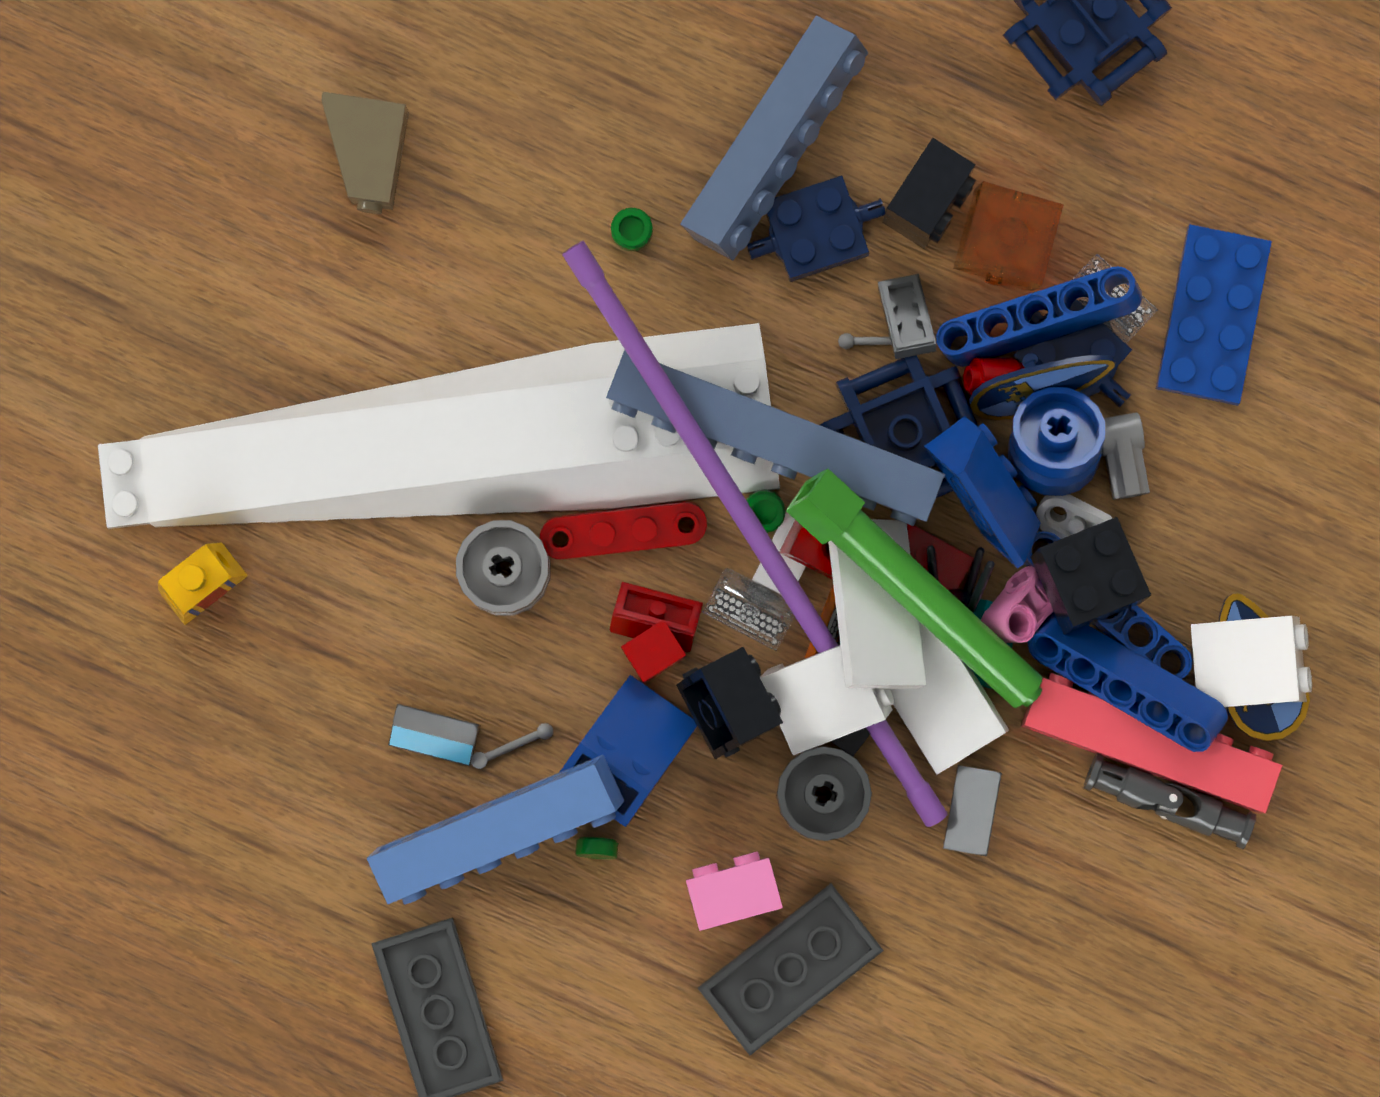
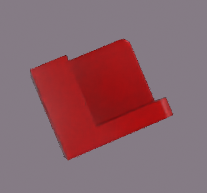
M664 621L658 622L621 646L622 651L644 684L686 658L684 650Z

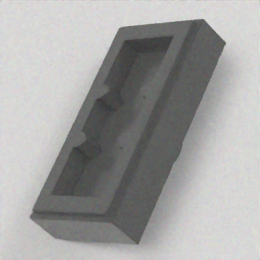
M919 274L879 281L878 291L895 359L936 352V341Z

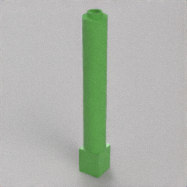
M827 468L805 481L786 509V512L822 545L832 541L1013 708H1017L1022 704L1027 707L1040 696L1042 692L1040 687L1042 676L861 510L865 502L831 470Z

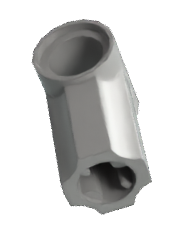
M1139 413L1104 418L1105 442L1101 456H1105L1113 500L1149 494L1150 490L1142 450L1145 448L1144 432Z

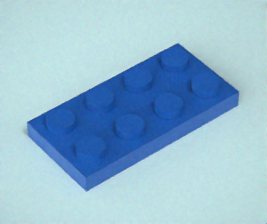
M1189 224L1155 389L1236 406L1240 404L1272 241Z

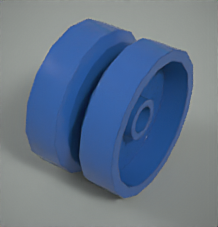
M1048 387L1033 392L1020 403L1013 417L1008 444V460L1018 473L1015 477L1028 489L1042 495L1065 496L1080 491L1093 479L1100 463L1101 451L1105 442V420L1099 407L1085 394L1064 387Z

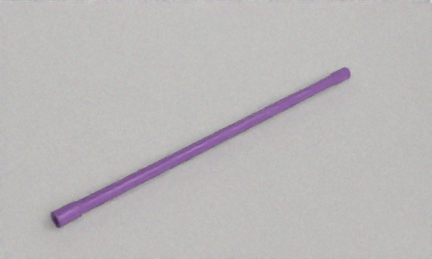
M584 240L562 253V256L581 286L588 291L818 654L839 646L605 279L602 268ZM884 720L866 727L906 790L909 801L925 826L931 827L942 821L948 815L947 811L929 783L922 778L888 722Z

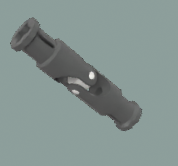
M1096 753L1090 765L1083 788L1090 791L1092 788L1114 795L1117 797V802L1136 809H1152L1161 818L1206 836L1215 834L1236 842V847L1240 849L1246 847L1256 822V814L1252 812L1245 815L1224 807L1223 801L1175 783L1164 784L1152 774L1132 766L1125 769L1104 761L1103 755ZM1183 795L1193 803V817L1175 815L1178 807L1183 803Z

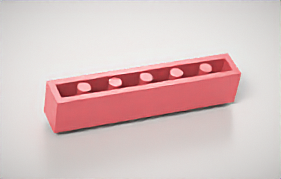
M1050 673L1048 679L1042 677L1040 684L1042 692L1027 707L1021 727L1086 751L1098 753L1108 759L1132 766L1259 814L1266 813L1283 766L1272 761L1273 753L1253 746L1249 747L1248 752L1232 747L1234 739L1222 734L1217 735L1207 750L1193 752L1091 692L1087 694L1073 689L1074 682L1063 676Z

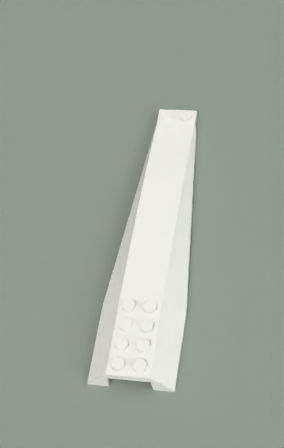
M759 323L643 337L660 364L771 406ZM619 340L582 345L147 435L139 440L98 444L106 525L108 529L151 524L154 527L258 522L328 521L334 519L354 520L385 517L405 518L412 516H453L462 514L482 515L513 512L609 510L718 497L677 431L674 434L651 425L654 416L639 410L636 417L633 418L611 409L614 401L606 398L625 350ZM719 441L717 442L714 450L742 494L762 489H780L779 474L771 471L773 462L757 457L754 465L731 456L734 447Z

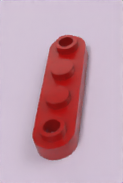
M689 501L555 516L547 520L541 528L539 539L542 541L547 555L560 560L694 544L704 536L707 529V519L702 508ZM681 518H692L694 527L690 531H682L678 527V522ZM558 531H562L568 535L569 540L567 544L558 546L552 540L553 535Z

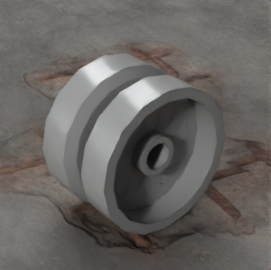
M493 520L476 527L463 540L456 556V577L463 593L479 609L495 616H515L531 609L544 596L551 579L550 559L542 541L528 527L511 520ZM501 562H508L512 565L509 567L512 573L508 577H504L501 573L497 574L496 569Z

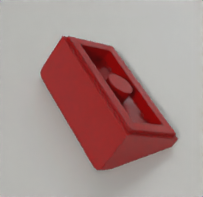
M622 582L609 630L615 634L635 638L658 622L664 621L684 652H690L703 603Z

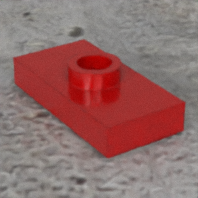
M907 524L910 555L928 571L927 547L929 545L934 546L939 582L948 590L958 589L974 558L917 526Z

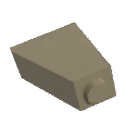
M323 92L321 100L349 200L352 204L357 205L358 211L364 213L382 214V209L393 210L409 116L406 104Z

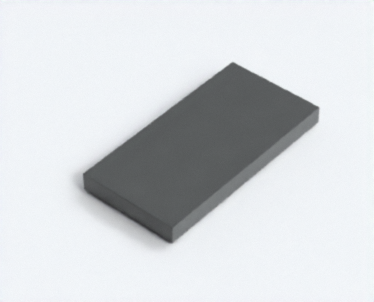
M830 883L701 984L698 990L750 1056L884 950Z
M454 918L371 943L418 1096L454 1097L503 1081V1075Z

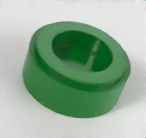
M625 208L619 211L613 218L611 234L614 242L620 248L626 251H637L644 248L650 242L653 226L650 217L643 210Z
M762 489L748 496L746 501L767 533L781 526L785 518V505L777 493Z
M580 837L576 840L575 855L592 859H617L619 843L616 840L607 838Z

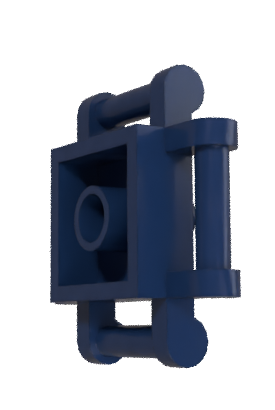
M1014 0L1026 17L1009 28L1003 36L1010 45L1015 44L1049 85L1050 88L1047 91L1055 100L1062 97L1076 85L1082 84L1091 97L1102 106L1112 98L1111 93L1150 62H1158L1167 55V50L1162 42L1152 35L1148 29L1163 18L1172 7L1166 0H1139L1147 9V12L1139 18L1125 0H1047L1040 6L1034 0ZM1033 30L1066 70L1067 75L1062 76L1030 37L1029 32ZM1137 41L1142 47L1102 80L1094 75L1096 71L1133 42Z
M916 355L898 359L852 380L846 377L837 381V389L848 412L820 424V426L844 434L843 429L854 425L862 442L932 469L937 467L924 446L950 427L934 391L935 389L944 388L958 421L966 416L976 426L978 424L958 381L962 377L957 366L928 377L925 375ZM906 374L910 375L912 383L860 405L857 395ZM945 477L936 498L953 491Z

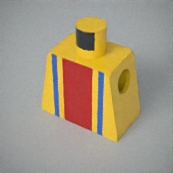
M222 542L210 543L200 547L158 581V591L183 624L186 625L248 575Z

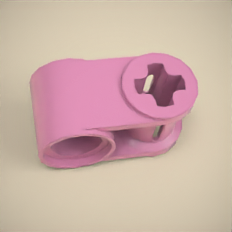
M1024 567L1016 572L1007 581L1005 588L982 616L981 621L1005 643L1029 641L1044 620L1053 612L1035 567Z

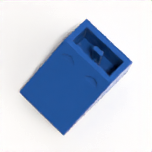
M630 675L579 743L560 772L604 755L624 799L622 805L614 812L616 815L614 819L627 827L694 732L697 724L693 718Z

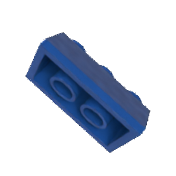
M964 416L924 447L939 470L945 474L946 481L984 539L1018 569L1025 563L1041 524L1033 511L1037 503L1023 485L1018 488L1013 480L1018 473L1003 454L998 456L993 447L998 442L988 427L983 423L976 426Z

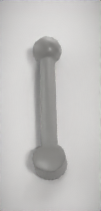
M844 333L838 339L839 346L846 350L852 348L853 345H892L890 337H853L849 333Z
M542 723L538 726L537 731L487 753L476 752L472 756L471 764L475 768L481 769L486 767L488 761L539 738L547 740L553 735V727L548 723Z

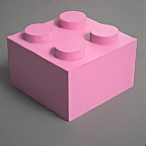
M753 852L733 858L734 867L718 870L717 863L692 869L694 878L686 879V884L699 931L783 908L768 857L760 859L759 853Z

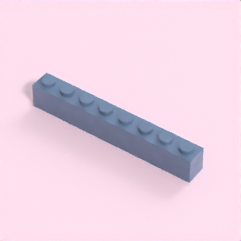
M624 350L606 398L614 401L611 409L633 418L636 417L639 410L654 416L651 425L675 434L676 429ZM660 364L713 449H715L719 441L734 447L731 456L755 465L757 457L773 462L772 472L795 480L797 472L813 477L828 468L865 502L863 507L874 511L876 504L879 503L892 508L890 517L912 526H914L917 518L927 522L945 476L944 473Z

